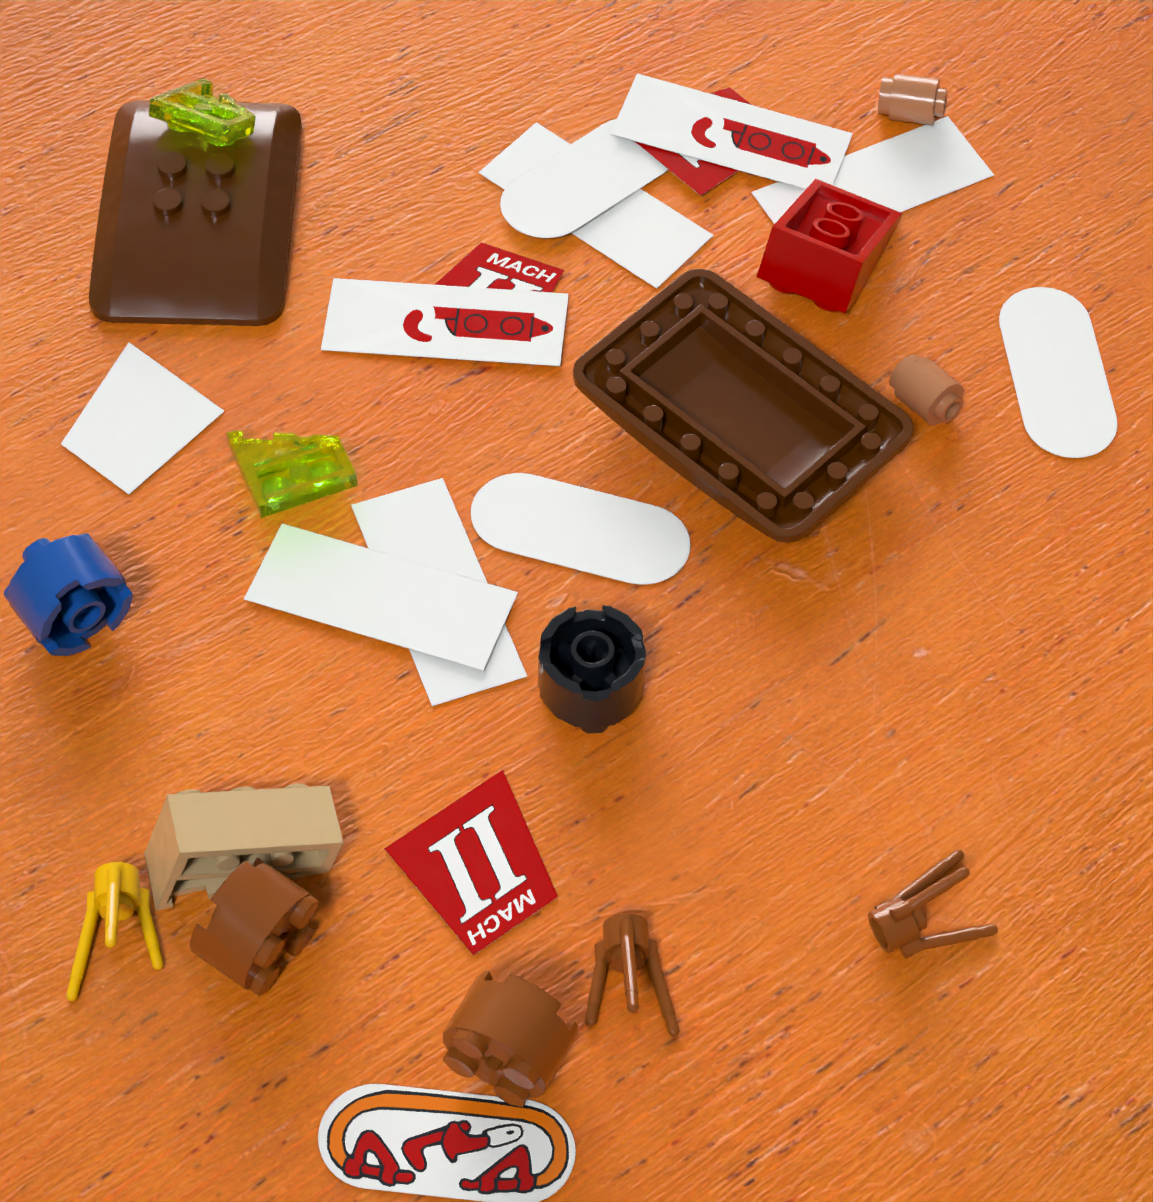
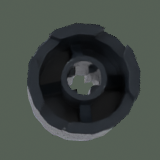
M602 605V611L584 610L576 612V607H571L552 618L541 634L538 657L540 698L557 718L572 726L580 727L582 731L588 734L602 733L609 726L617 724L632 714L642 699L645 681L646 649L640 627L629 615Z

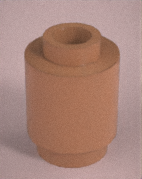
M896 73L894 78L883 77L879 93L878 114L889 115V120L934 125L936 116L944 117L948 89L940 88L939 78Z
M913 354L905 357L894 368L889 383L894 388L895 396L928 424L947 423L958 415L963 406L962 397L964 389L962 385L926 357L919 358Z

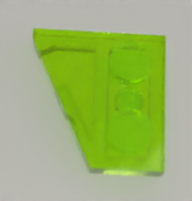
M204 78L150 98V117L166 122L167 127L179 132L191 131L205 136L208 143L217 146H230L234 144V141L254 134L256 119L255 114L247 108L238 105L236 100L228 94H219V99L213 96V83Z
M233 430L226 433L228 446L261 518L357 486L356 472L338 436L312 435L300 437L294 433L274 432L273 440L246 439L244 438L243 431Z

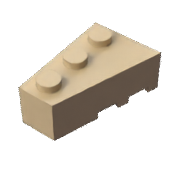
M292 784L284 788L258 790L246 786L222 792L202 793L199 790L190 789L176 794H167L144 852L155 909L158 911L172 908L171 897L206 890L208 899H211L227 877L245 861L253 865L256 857L272 866L290 880L329 872L343 845V839L329 786L309 787L305 784Z

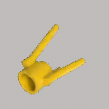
M106 863L98 867L94 872V891L87 893V911L66 998L69 1001H75L78 997L99 914L105 919V945L108 948H113L117 941L118 921L129 919L133 915L134 910L137 911L152 966L155 970L163 968L160 945L150 911V891L139 887V870L129 863Z

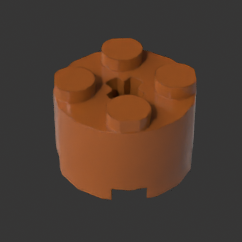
M256 857L253 865L245 861L227 877L211 898V901L217 907L212 914L207 929L196 924L190 940L191 952L244 989L251 990L258 996L263 995L276 980L280 968L276 965L288 952L296 957L306 947L314 932V929L307 923L316 912L319 901L314 898V895L260 858Z
M483 971L474 980L443 1032V1043L448 1049L443 1057V1061L452 1071L461 1076L471 1078L476 1075L484 1082L494 1086V1093L506 1103L523 1107L529 1097L537 1098L546 1092L578 1035V1025L575 1021L565 1024L556 1014L561 1003L538 986L511 974L503 984L493 981L489 971Z

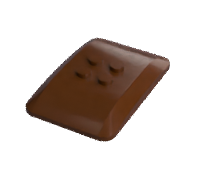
M136 100L124 104L117 111L103 182L90 279L89 304L95 317L111 323L262 326L276 321L282 315L285 303L302 130L300 114L294 107L282 103Z
M693 269L680 275L580 356L573 368V380L576 387L621 428L706 495L755 529L778 542H795L805 537L902 451L912 437L913 424L911 418L903 410L718 274L706 269Z

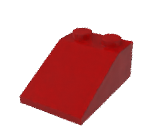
M815 178L772 226L756 277L769 282L770 286L779 292L796 293L813 300L814 304L823 310L830 312L840 311L846 314L861 294L894 233L902 213Z

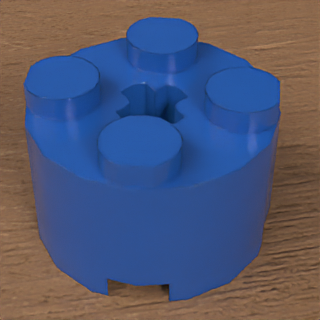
M87 533L63 537L52 542L47 538L37 539L23 551L22 558L24 562L20 565L4 591V596L36 641L42 644L53 656H69L89 649L91 645L86 639L98 633L106 625L111 631H114L129 612L133 599V594L127 587L123 575Z

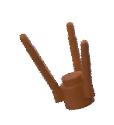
M961 850L954 851L893 898L875 906V910L868 913L869 924L874 936L887 953L900 948L902 955L908 958L922 950L977 940L997 934V926L991 924L919 938L920 931L927 928V922L920 907L948 891L954 885L966 879L970 874L968 868L962 867L931 885L964 858V853Z
M632 913L616 914L609 917L603 923V941L594 945L595 967L588 998L585 1024L589 1027H593L596 1024L607 966L610 963L613 970L624 973L627 1009L630 1013H636L639 1009L637 971L642 969L646 963L668 1033L673 1037L678 1036L680 1031L658 960L657 942L649 939L647 920L640 915Z

